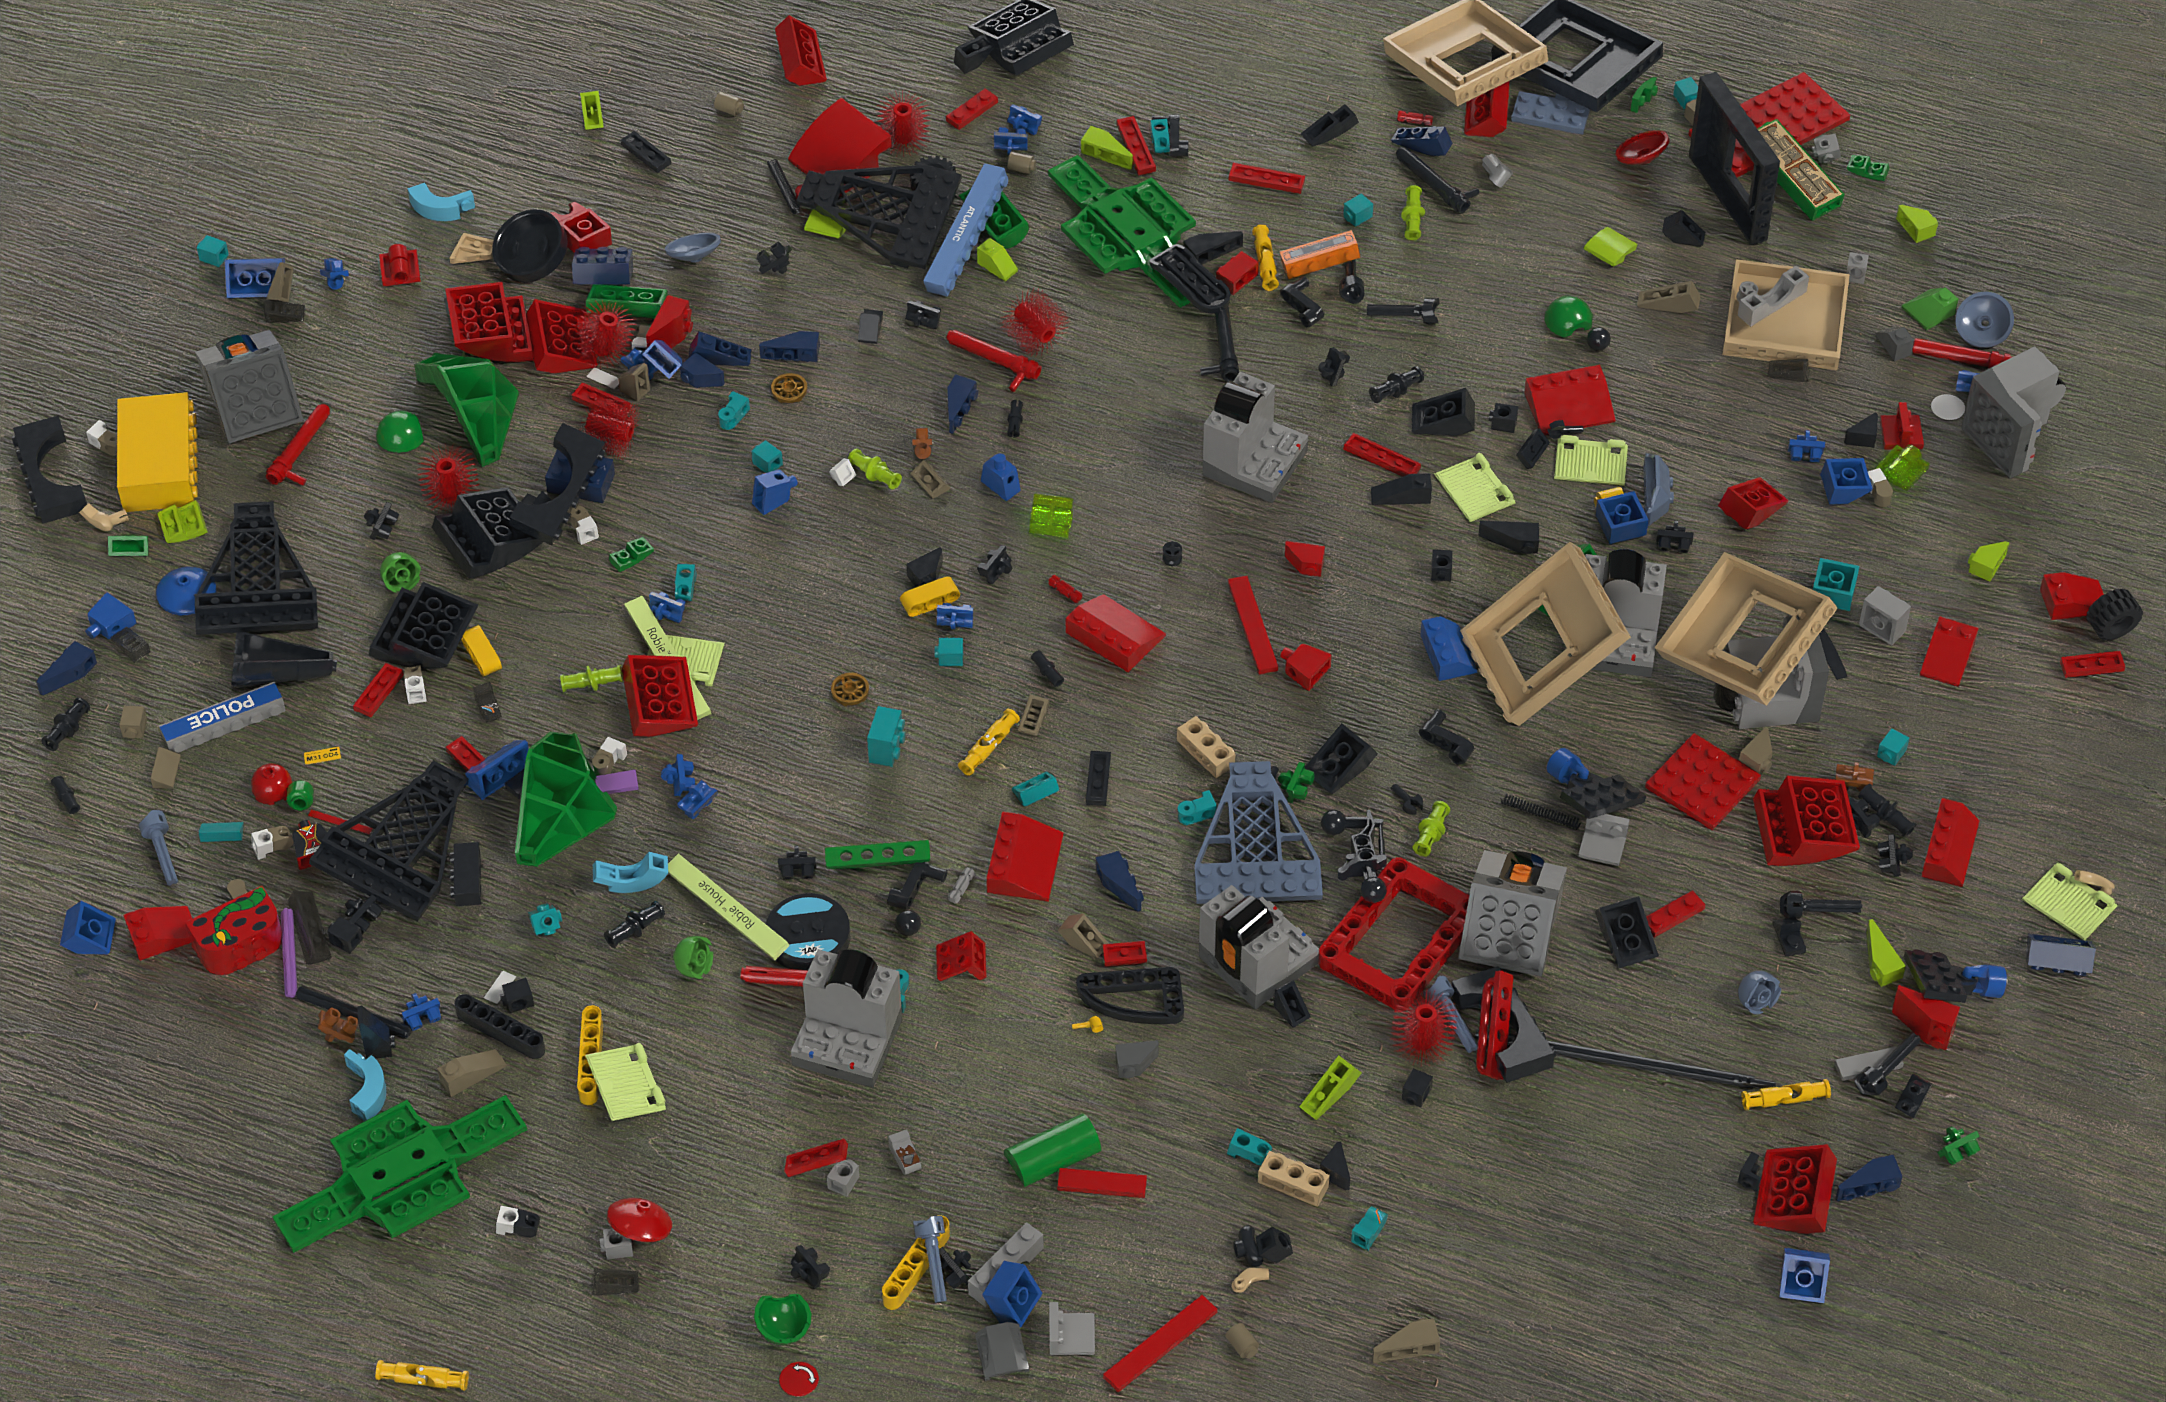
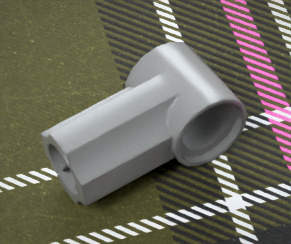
M1492 153L1485 155L1482 159V166L1490 175L1489 179L1496 186L1502 188L1513 175V172Z

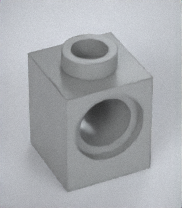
M1850 252L1846 274H1850L1849 282L1864 284L1869 255Z
M850 1159L835 1163L827 1176L828 1189L848 1197L860 1177L859 1165Z
M613 1228L603 1229L604 1238L600 1239L601 1252L606 1251L607 1260L633 1256L632 1239L619 1234Z

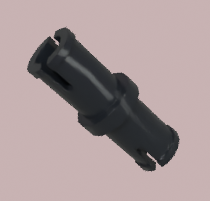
M1017 400L1011 401L1010 414L1007 418L1009 422L1007 435L1012 437V432L1014 431L1013 438L1019 437L1020 424L1023 422V416L1021 415L1023 402L1020 400L1018 401V406H1016Z
M1040 650L1032 654L1031 659L1040 668V673L1046 676L1054 687L1060 686L1064 682V678L1055 669V664L1051 661L1049 662Z
M62 776L54 777L51 780V784L58 794L57 798L60 802H63L69 814L77 813L81 807L74 797L73 790L67 786Z

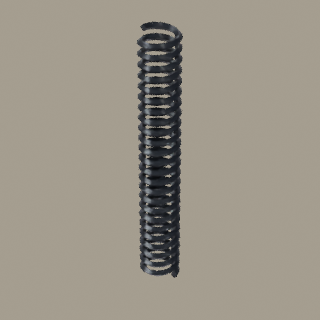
M778 160L768 161L767 165L791 213L798 214L799 212L797 211L800 210L801 206L796 205L797 198Z
M1506 794L1504 801L1501 799V804L1513 807L1514 809L1517 808V810L1520 809V811L1523 810V812L1526 811V813L1529 812V814L1532 813V815L1535 814V816L1538 815V817L1557 822V824L1560 823V825L1563 824L1576 830L1581 825V823L1578 825L1579 818L1576 820V817L1573 819V816L1570 818V815L1567 816V814L1564 815L1562 813L1559 819L1561 812L1556 810L1554 814V809L1551 812V808L1548 811V807L1545 810V806L1542 808V805L1539 807V804L1536 806V803L1533 804L1526 800L1523 803V799L1520 802V798L1518 800L1517 797L1514 799V796L1511 798V794L1509 796Z

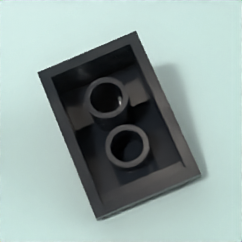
M1466 388L1412 404L1413 434L1457 436L1475 430V402Z
M1341 723L1305 766V769L1314 772V780L1333 794L1364 771L1378 753Z
M1639 896L1600 907L1595 911L1601 932L1618 968L1659 957Z

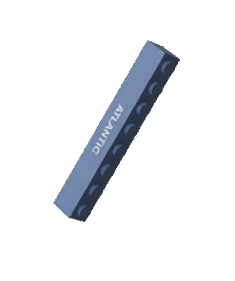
M984 163L923 280L927 292L948 297L950 291L954 289L957 277L961 275L965 262L970 258L972 248L977 244L981 231L985 229L987 219L992 215L996 202L1000 200L1003 188L1008 184L1005 168Z

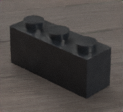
M479 842L455 843L454 852H450L451 865L454 864V869H450L451 882L454 881V886H450L451 899L455 898L456 907L482 905L481 852Z

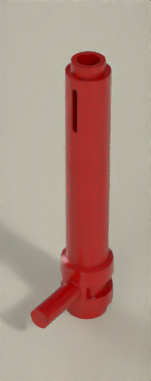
M950 330L947 334L946 340L950 344L1013 370L1017 375L1009 386L1012 392L1016 391L1024 377L1036 380L1041 373V365L1034 360L1029 361L1027 357L1017 356L958 330Z
M1920 338L1914 339L1912 348L1913 353L1988 367V369L2013 357L2008 353L2003 355L1997 351L1987 352Z
M326 404L316 406L281 455L277 456L272 465L268 467L265 477L270 483L277 485L286 477L302 486L305 485L307 479L291 472L292 465L330 415V408Z
M746 966V968L742 967L741 980H745L748 983L803 987V981L808 970ZM842 972V984L852 988L851 972Z

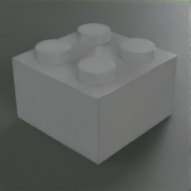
M1877 586L1864 599L1859 625L1892 646L1906 632L1911 606L1892 595L1889 591Z

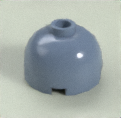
M1753 971L1747 974L1740 982L1738 988L1740 1002L1753 1014L1763 1013L1760 1009L1767 1005L1769 1008L1773 1007L1781 994L1780 981L1766 971Z

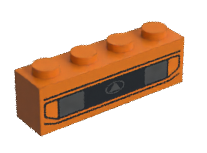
M1352 230L1280 251L1282 266L1288 279L1360 258L1358 244Z

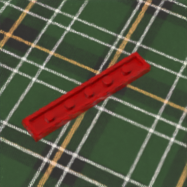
M1247 575L1228 579V586L1258 674L1278 671V664Z
M1201 1295L1103 1374V1378L1119 1393L1217 1314L1218 1309L1206 1297Z

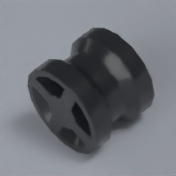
M1171 541L1163 546L1162 559L1166 565L1173 567L1182 562V546L1180 543Z

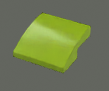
M815 209L812 210L804 227L805 231L840 238L846 231L844 227L830 217L820 214Z
M1606 227L1594 235L1583 249L1614 267L1624 262L1625 256L1635 251L1638 244L1613 229Z
M196 500L180 508H177L174 504L157 512L167 543L181 542L208 533L200 505Z

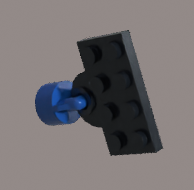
M1567 748L1556 750L1547 762V772L1559 782L1568 784L1567 789L1562 790L1560 798L1588 819L1645 802L1646 795L1640 792L1637 787L1625 781L1622 776L1615 775L1603 779L1596 774L1590 773L1581 763V759Z
M1918 949L1913 951L1905 950L1903 958L1924 998L1965 1003L1967 995H1972V992L1979 993L1980 996L2001 998L2006 992L2008 974L2002 966L1985 964L1961 968L1951 965L1947 956L1940 952L1926 953Z

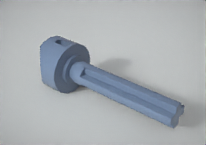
M152 810L138 826L143 838L152 840L166 883L171 886L178 883V879L163 836L169 830V826L163 811Z
M1446 976L1437 977L1435 983L1427 990V1002L1429 1001V1004L1432 1006L1430 1001L1433 1003L1432 998L1436 1002L1434 1004L1436 1006L1440 1001L1442 1004L1439 1006L1443 1005L1445 1011L1447 1008L1449 1010L1456 1009L1450 999L1454 994V989ZM1423 991V995H1424L1425 998H1426V991ZM1457 1009L1445 1012L1444 1014L1447 1016L1448 1014L1458 1016H1450L1447 1019L1457 1021V1024L1450 1022V1024L1457 1027L1454 1030L1467 1052L1471 1053L1477 1050L1478 1044Z
M932 1216L927 1221H913L915 1238L925 1239L935 1303L945 1302L947 1299L937 1239L939 1235L945 1233L943 1217Z

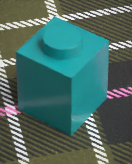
M1692 77L1675 82L1673 95L1683 109L1686 108L1688 102L1697 99L1698 85Z
M1361 193L1344 203L1343 216L1346 221L1356 227L1373 217V203Z
M208 235L197 246L199 260L220 267L229 255L225 241Z
M765 440L760 445H756L752 450L753 464L765 473L775 471L783 465L782 452Z
M939 638V646H935V658L939 659V666H963V638Z
M1891 728L1879 744L1877 757L1895 766L1906 752L1910 737Z

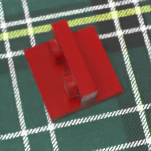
M1906 402L1898 403L1896 415H1880L1884 450L1923 449L1924 441L1920 416L1911 415V410L1907 409Z

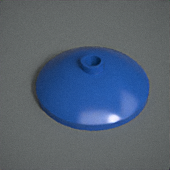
M181 567L167 573L157 585L156 596L158 603L164 610L175 615L195 614V594L198 593L208 572L198 567ZM211 582L206 593L217 592L215 582Z

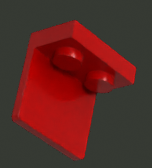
M972 931L936 946L937 979L939 981L966 971L974 975L978 980L987 978L985 942Z

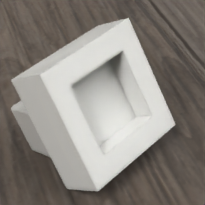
M842 459L829 471L832 479L836 480L838 486H844L856 476L849 459Z

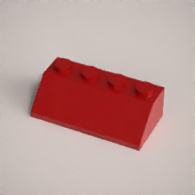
M788 15L775 27L785 78L799 86L825 82L827 78L816 30Z
M1510 81L1466 102L1465 135L1494 137L1506 130Z
M1945 798L1941 799L1921 877L1963 887L1980 822L1963 803Z

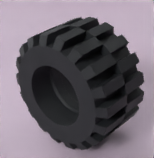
M2122 588L2109 591L2093 602L2089 607L2086 618L2099 638L2104 641H2111L2131 632L2141 621L2143 611L2130 591Z

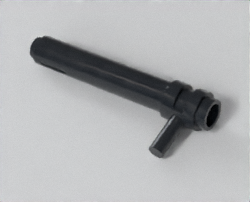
M1400 147L1396 151L1397 159L1437 192L1444 202L1456 212L1464 213L1467 211L1471 204L1469 198L1479 195L1478 188L1462 193L1458 188L1452 187L1407 147Z
M1228 305L1221 312L1214 313L1220 352L1219 365L1200 368L1201 376L1220 373L1225 381L1233 382L1239 374L1238 358L1234 350Z

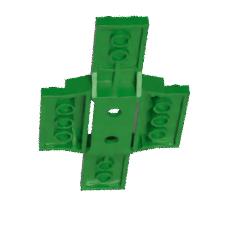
M1079 155L1048 170V176L1082 209L1076 217L1061 224L1062 232L1104 274L1116 268L1119 271L1139 267L1179 308L1191 303L1158 271L1151 268L1149 260L1175 245L1181 239L1183 232L1196 226V220L1152 177L1137 185L1121 189L1113 188ZM1114 208L1122 209L1123 211L1120 213H1114L1112 210ZM1098 215L1104 217L1110 223V226L1132 246L1134 251ZM1139 230L1145 233L1143 235H1136L1134 232Z
M506 1095L449 1125L432 1126L417 1115L409 1101L405 1100L330 1139L332 1147L341 1159L343 1174L332 1186L272 1216L273 1221L293 1253L365 1215L381 1227H385L393 1239L470 1198L468 1190L458 1176L457 1167L527 1131V1126ZM418 1150L425 1153L421 1159L413 1158L412 1154ZM440 1162H445L441 1166L421 1175L420 1177L400 1186L399 1188L373 1201L374 1197L380 1196L383 1192L393 1187L399 1186L402 1182L412 1177L420 1175L421 1172L431 1167L439 1165ZM377 1171H384L386 1173L385 1177L380 1180L375 1179L373 1175Z

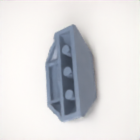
M1645 453L1643 465L1645 514L1649 520L1648 526H1650L1669 511L1670 503L1673 504L1674 492H1670V489L1673 488V477L1669 476V468L1659 455Z

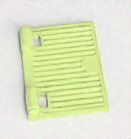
M1561 435V438H1558L1554 479L1625 486L1628 445L1625 444L1624 440L1610 439L1608 442L1578 440L1579 437L1572 435ZM1564 443H1574V449H1564ZM1611 447L1621 448L1620 454L1611 453Z
M1478 453L1476 457L1434 473L1435 477L1469 522L1516 504L1514 495L1506 485L1500 482L1482 453ZM1480 463L1482 468L1476 470L1473 465ZM1504 495L1506 499L1500 502L1497 497Z
M666 635L677 655L686 657L689 675L696 684V681H703L705 686H712L724 643ZM649 649L647 655L653 656L651 650Z
M2061 863L2054 865L2022 898L2024 902L2082 940H2086L2117 907L2114 898L2099 890L2097 892L2087 884L2075 880L2072 871ZM2058 872L2065 876L2062 882L2054 878ZM2099 900L2107 904L2104 909L2096 905Z
M641 1043L585 1055L611 1121L666 1110L664 1096L660 1087L655 1083L647 1063L648 1057ZM637 1053L639 1059L631 1061L629 1054ZM654 1096L656 1104L650 1105L647 1098Z

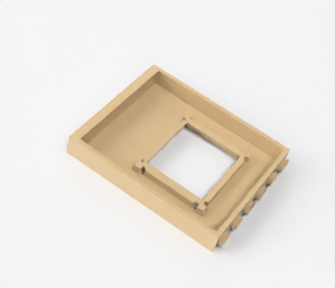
M1461 0L1383 38L1385 53L1456 106L1548 62L1546 45L1482 0ZM1485 38L1507 53L1465 75H1461L1442 61V59Z
M1572 542L1566 544L1460 630L1464 637L1462 639L1464 644L1472 652L1470 654L1472 659L1480 667L1478 668L1480 674L1486 678L1488 682L1486 683L1487 687L1496 697L1494 698L1495 702L1504 712L1502 714L1508 723L1512 722L1517 726L1523 724L1631 638L1581 548ZM1543 604L1567 649L1525 681L1502 637Z
M1724 552L1657 643L1655 649L1664 659L1767 706L1826 623L1833 616L1837 607L1828 596ZM1759 601L1793 617L1759 664L1755 666L1722 650Z

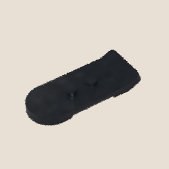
M1175 244L1149 260L1151 268L1158 271L1200 311L1218 313L1228 307L1230 303V290L1227 285L1209 272L1186 247Z

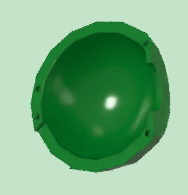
M1566 295L1555 299L1547 307L1544 321L1553 333L1565 338L1571 336L1578 328L1582 327L1584 331L1591 329L1593 314L1590 307L1581 298Z
M405 410L393 411L385 415L379 422L376 430L378 444L390 452H408L416 449L424 442L418 417Z
M789 1294L783 1298H773L772 1295L762 1296L755 1306L754 1321L758 1332L765 1340L776 1345H790L800 1340L806 1334L811 1325L812 1314L808 1303L799 1294Z

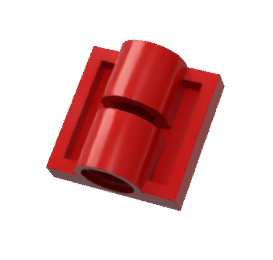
M394 244L389 247L388 253L379 254L383 287L421 282L417 249L407 250L406 246L402 244Z

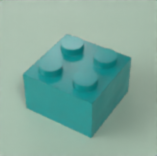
M1820 558L1813 590L1828 596L1837 609L1850 611L1860 566Z
M877 707L867 737L869 763L893 767L895 759H899L900 743H904L906 732L903 731L905 719H902V710Z

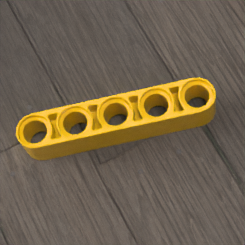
M594 1005L584 1008L581 1021L577 1087L580 1102L584 1105H593L599 1097L598 1086L585 1057L587 1054L602 1051V1014L600 1008Z
M942 1216L945 1233L937 1237L939 1249L944 1247L950 1237L949 1220L945 1216ZM916 1239L883 1285V1305L887 1309H898L929 1268L925 1239Z

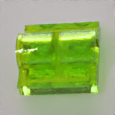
M1896 445L1875 469L1880 468L1889 482L1908 491L1929 469L1930 463L1922 459V454L1917 447L1907 445L1903 449Z
M1034 493L1029 533L1069 538V530L1073 519L1074 499Z

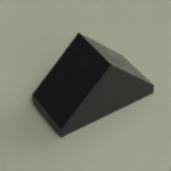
M1875 412L1848 428L1844 443L1846 445L1874 448L1877 437L1878 414Z
M1290 980L1275 989L1274 1007L1291 1027L1294 1028L1311 1018L1294 980Z
M1337 1142L1320 1163V1170L1329 1175L1331 1183L1346 1191L1350 1190L1351 1178L1342 1143Z

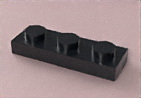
M636 131L631 132L620 140L621 145L656 173L671 165V159Z
M1090 752L1086 805L1106 806L1111 752Z

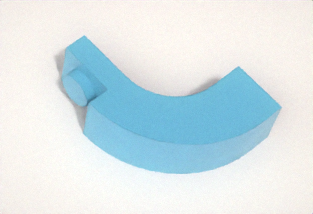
M425 183L407 188L412 207L417 213L427 219L453 221L461 219L460 213L475 208L474 196L471 190L451 197H439L432 194Z
M648 852L640 862L634 865L617 866L597 860L593 864V882L608 885L609 891L616 893H632L647 890L659 884L668 874V856Z
M349 1049L344 1054L346 1066L365 1081L362 1089L349 1101L352 1112L363 1121H366L376 1116L384 1105L386 1099L385 1079L379 1062L372 1055L365 1059L360 1053L356 1054Z

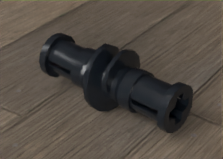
M1414 366L1410 371L1400 375L1391 373L1388 375L1387 381L1382 383V385L1378 387L1373 386L1369 389L1370 397L1374 403H1380L1386 397L1394 396L1398 398L1401 394L1405 395L1407 388L1412 384L1424 381V373L1418 366Z
M76 698L70 709L64 714L56 715L54 726L51 732L42 738V744L48 750L56 751L62 740L66 737H73L74 732H77L80 728L78 722L81 720V717L84 713L90 711L89 703L82 698Z
M1871 784L1866 785L1861 790L1858 798L1865 799L1871 808L1877 811L1876 815L1880 820H1887L1889 824L1902 833L1904 838L1915 829L1917 824L1910 822L1903 816L1904 814L1896 809L1897 801L1890 804V801H1886V798L1879 795L1872 788Z
M654 901L650 907L638 913L636 911L628 912L625 918L626 922L620 923L618 927L611 931L607 930L604 932L606 942L612 948H616L618 943L630 938L633 934L641 937V929L646 928L656 919H662L665 916L662 905Z

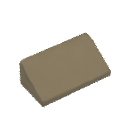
M925 460L910 473L933 499L951 489L946 481Z
M158 747L151 775L153 788H174L181 754Z

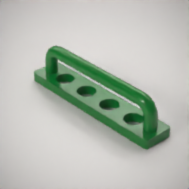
M920 840L826 847V868L850 869L929 862V841ZM906 848H912L915 853L913 856H905L903 851ZM890 849L894 852L893 857L885 858L882 853L884 850ZM864 851H870L873 853V857L871 859H863L861 854ZM847 852L852 855L851 860L843 861L840 856Z

